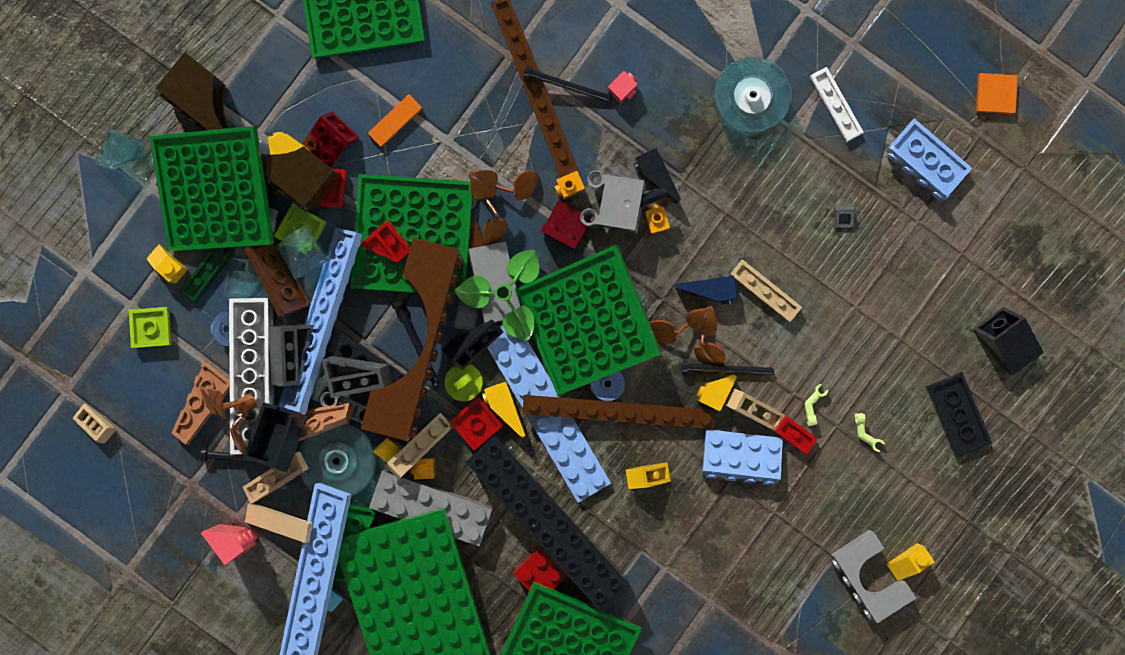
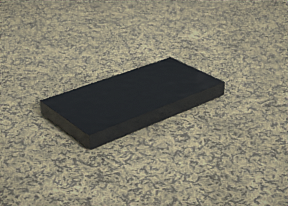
M963 372L925 386L956 458L992 444Z

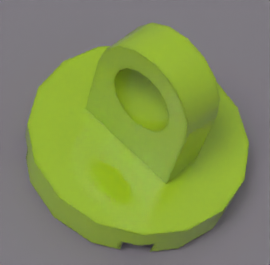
M456 365L447 372L444 380L445 389L453 399L461 402L470 401L477 397L483 385L482 375L473 365H468L462 371Z

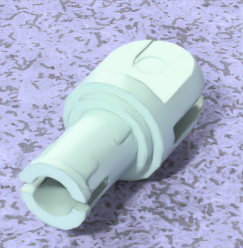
M323 363L320 366L314 391L310 397L320 402L326 386L328 387Z

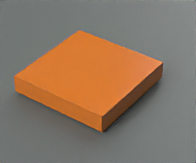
M979 73L977 75L976 112L1015 114L1018 75Z

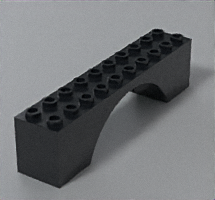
M498 434L493 436L466 461L468 466L598 610L628 584L627 577L620 568L564 512L532 475L523 461Z

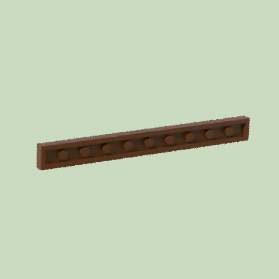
M496 0L491 2L560 178L578 171L543 81L528 77V79L523 78L526 65L531 66V69L538 71V68L511 1Z
M534 395L523 396L522 414L714 429L715 410Z

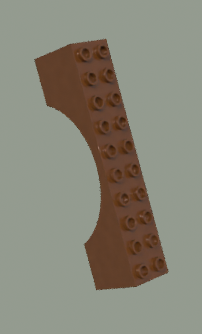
M417 238L412 239L403 276L416 288L424 303L428 324L426 342L419 359L407 374L386 387L371 390L361 429L405 441H411L412 438L416 437L418 427L415 426L416 420L421 418L423 411L420 405L422 400H425L427 397L428 389L425 388L426 383L431 381L433 370L430 368L432 362L437 360L438 351L436 346L437 343L441 344L442 324L446 325L448 319L446 309L447 306L452 304V287L456 288L458 282L456 272L457 269H461L463 263L459 249Z

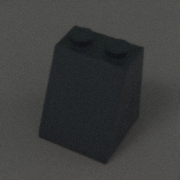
M1002 307L973 329L999 366L1011 375L1020 372L1022 368L1035 361L1044 353L1026 318L1005 307Z

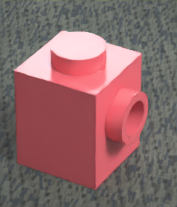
M623 71L608 86L607 91L621 104L626 98L630 100L637 93L635 90L637 88V80L631 73L627 74Z

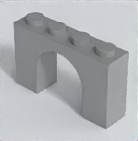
M868 530L832 553L831 556L834 560L831 562L837 571L841 570L844 577L842 579L847 587L851 586L855 593L852 595L857 603L863 604L865 608L863 612L868 620L872 619L874 622L879 623L915 600L916 597L904 580L896 581L879 592H870L863 588L859 578L861 566L866 560L884 549L875 533Z

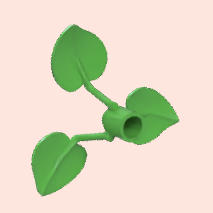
M535 250L520 252L510 259L507 271L510 275L515 276V278L507 285L498 286L495 291L488 292L490 289L489 282L481 276H472L455 289L460 300L473 308L487 306L489 303L488 295H496L499 300L506 301L512 312H508L503 318L504 330L509 335L525 341L530 339L534 331V315L526 306H520L515 310L509 300L512 296L510 287L517 279L522 283H530L538 277L539 262Z

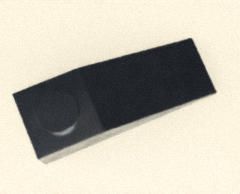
M657 148L635 158V164L633 165L637 174L641 173L642 177L656 189L665 187L668 198L677 204L681 201Z
M492 319L456 336L442 350L462 371L504 331Z

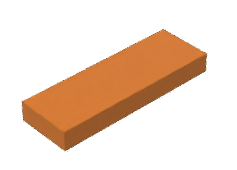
M408 94L368 134L382 148L423 108Z

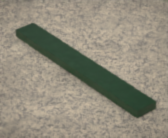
M265 181L268 205H270L279 191ZM238 247L211 248L179 292L192 302L197 303Z

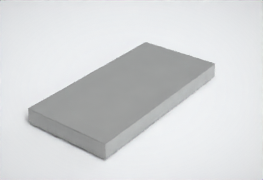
M506 242L468 249L473 275L484 277L489 282L490 289L488 292L495 291L498 286L507 285L514 279V276L510 275L507 271L510 258ZM514 283L510 287L512 296L509 300L516 310L520 307V303L514 290L516 289ZM488 295V305L481 308L484 323L492 319L494 322L503 321L504 316L508 312H512L506 301L499 300L496 295Z

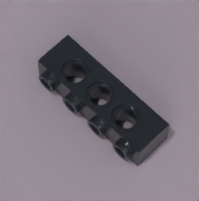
M342 330L336 332L326 347V350L329 351L328 356L347 358L343 352L346 347H350L352 355L348 357L349 359L360 360L365 357L368 362L388 364L393 383L401 379L404 374Z

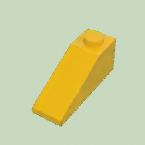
M507 381L484 389L485 393L482 396L485 404H489L490 408L521 437H525L526 434Z

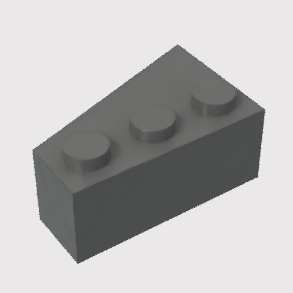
M293 324L268 327L270 385L291 386L300 384L305 365L304 356L306 348L308 349L310 344L308 339L314 325Z
M330 356L322 360L331 398L380 389L393 383L388 364Z

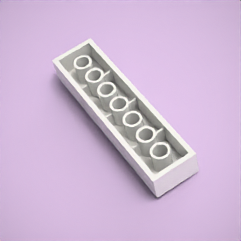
M269 298L229 299L230 402L251 393L257 403V408L247 412L249 416L245 417L237 425V430L242 435L246 448L263 402L274 405V385H270L268 327L274 326L273 305ZM234 407L230 408V428L242 415L241 413L237 414ZM230 433V454H242L235 446Z

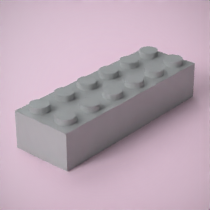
M386 469L381 472L369 506L371 509L400 519L445 508L454 537L477 546L481 544L493 510L492 506L406 476L398 479L391 471Z

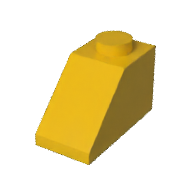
M284 132L273 133V136L268 137L271 155L289 153L303 147L302 144L288 134H284Z
M160 244L146 258L152 267L171 283L176 284L188 271V268Z
M730 375L701 386L697 393L698 401L717 411H721L737 376Z
M387 437L373 452L388 463L404 447L395 438Z
M668 463L640 466L626 470L628 489L647 488L671 482Z
M916 543L886 565L895 579L899 581L920 573L935 563V561L923 545Z

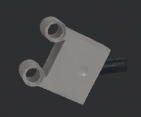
M592 171L587 177L588 184L595 191L603 190L600 212L598 215L593 209H585L581 213L580 219L588 228L602 227L638 233L642 207L667 198L668 193L665 187L645 193L646 183L644 180L604 175L600 171ZM596 177L602 178L599 185H593V180ZM590 214H594V221L591 223H587V216Z

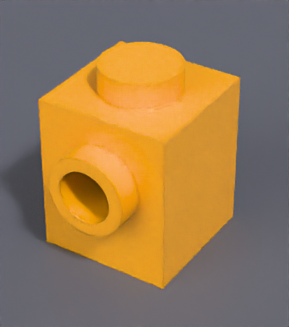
M578 171L557 179V185L554 186L558 196H562L564 200L585 191Z
M657 204L647 207L648 211L644 212L650 235L668 231L670 226L664 206L659 207Z
M435 457L421 458L410 468L411 475H414V480L436 477Z

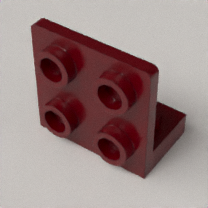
M332 111L319 117L304 140L303 145L332 168L345 148L356 143L360 137Z
M558 200L540 232L575 251L587 227L580 219L582 213L580 210ZM588 215L586 222L590 223L592 217Z

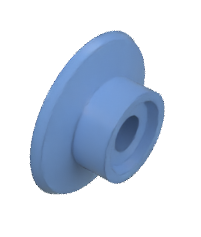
M229 312L218 314L211 325L213 337L223 346H229Z
M619 371L591 382L590 386L597 398L603 401H612L623 393L625 380ZM606 380L611 382V386L608 388L604 386Z

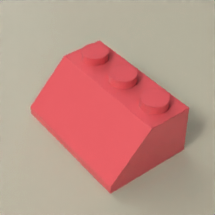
M219 524L201 533L224 565L241 557L258 544L256 534L247 527Z

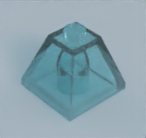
M108 129L95 164L114 170L136 161L143 153L145 142L123 132Z
M306 225L289 234L276 246L295 280L329 261L313 231Z
M229 258L223 296L248 298L262 286V283L250 259Z

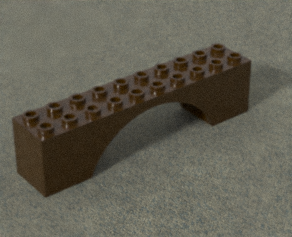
M184 52L157 85L156 89L161 92L159 96L203 131L228 129L229 126L224 113L226 85ZM304 146L284 154L271 155L261 153L265 181L305 212L309 210L314 213L342 179L338 173Z

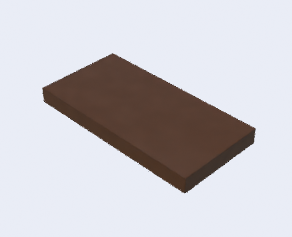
M277 238L274 239V244L247 246L244 249L279 318L310 307L311 304Z

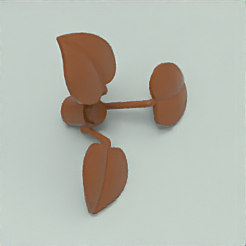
M492 170L469 172L471 195L477 200L484 199L495 215V219H489L483 228L482 237L485 246L500 241L508 229L507 221L504 218H500L488 198L494 197L497 192L496 189L515 193L517 200L527 199L537 187L539 179L537 172L527 170L520 173L514 181V189L497 185L498 176Z
M712 306L690 311L686 316L687 323L676 331L675 326L668 321L656 320L649 322L656 340L662 344L674 343L677 339L676 335L680 334L688 326L697 332L700 331L702 333L701 346H696L694 349L697 359L703 364L725 365L724 351L716 344L704 343L705 336L714 335L717 331V319Z
M200 387L204 402L214 416L219 414L224 420L226 419L224 410L234 407L237 414H242L232 424L230 433L237 449L242 454H245L246 445L242 435L237 430V425L245 417L249 416L247 412L257 408V403L252 394L245 395L235 401L223 403L222 390L209 388L207 391L204 387Z

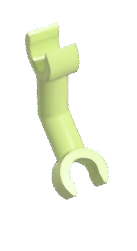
M822 384L815 387L814 393L805 402L808 426L817 425L813 405L820 397L828 393V390L823 394L818 392Z
M855 414L858 438L871 445L873 450L880 452V450L876 449L875 444L877 442L885 444L884 441L874 439L866 434L865 414Z

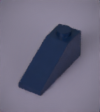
M734 276L677 283L675 285V289L713 302H721V305L732 304V300L737 299Z

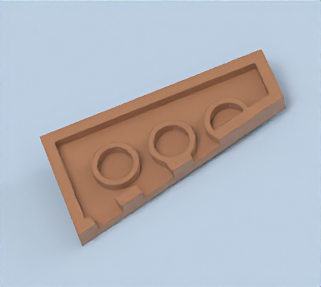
M205 360L201 364L202 368L199 375L194 380L195 384L191 394L189 393L187 396L184 410H181L172 434L185 445L191 443L212 415L204 402L200 387H204L207 391L209 388L222 390V400L230 390V379Z
M351 403L307 410L305 414L307 419L299 441L349 423L353 410Z

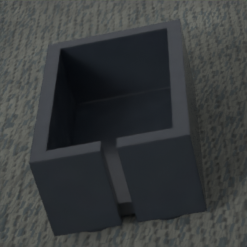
M263 402L243 459L288 473L307 416L294 410Z

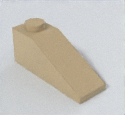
M731 388L724 403L725 406L774 431L785 417V414L735 388Z

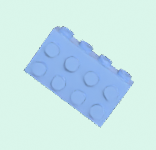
M913 119L886 149L888 157L892 161L903 166L902 169L907 174L915 176L917 182L921 186L929 188L932 191L931 194L938 200L948 199L950 193L972 169L916 119Z
M706 429L701 474L706 475V478L709 479L725 477L727 481L743 479L746 483L760 481L764 485H775L781 479L783 438Z

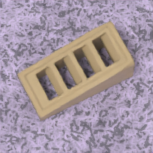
M83 404L72 418L97 443H106L116 431L112 424L87 404ZM87 413H89V415H88V416L86 417V419L83 421V420H82L83 417H84Z

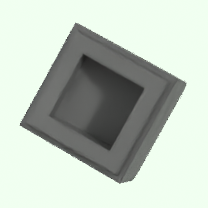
M834 205V228L853 227L855 216L853 205Z

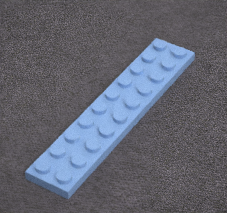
M335 228L305 321V324L314 325L313 331H310L308 339L310 344L309 348H306L304 356L305 365L299 385L284 386L279 407L294 410L303 415L308 410V403L314 391L315 381L319 375L320 366L326 353L325 350L331 338V331L337 319L338 309L343 300L346 285L349 282V275L355 263L357 250L361 244L362 234L340 228Z
M503 324L499 326L504 333L487 348L522 408L524 395L561 398L560 395L557 396L552 381L529 342L509 335L504 330ZM527 415L578 503L611 484L573 418Z
M316 483L313 490L307 521L313 523L310 542H303L280 655H318L352 495L322 483Z

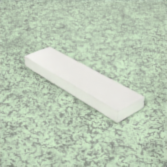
M825 67L811 75L809 79L844 141L847 143L864 133L828 68Z

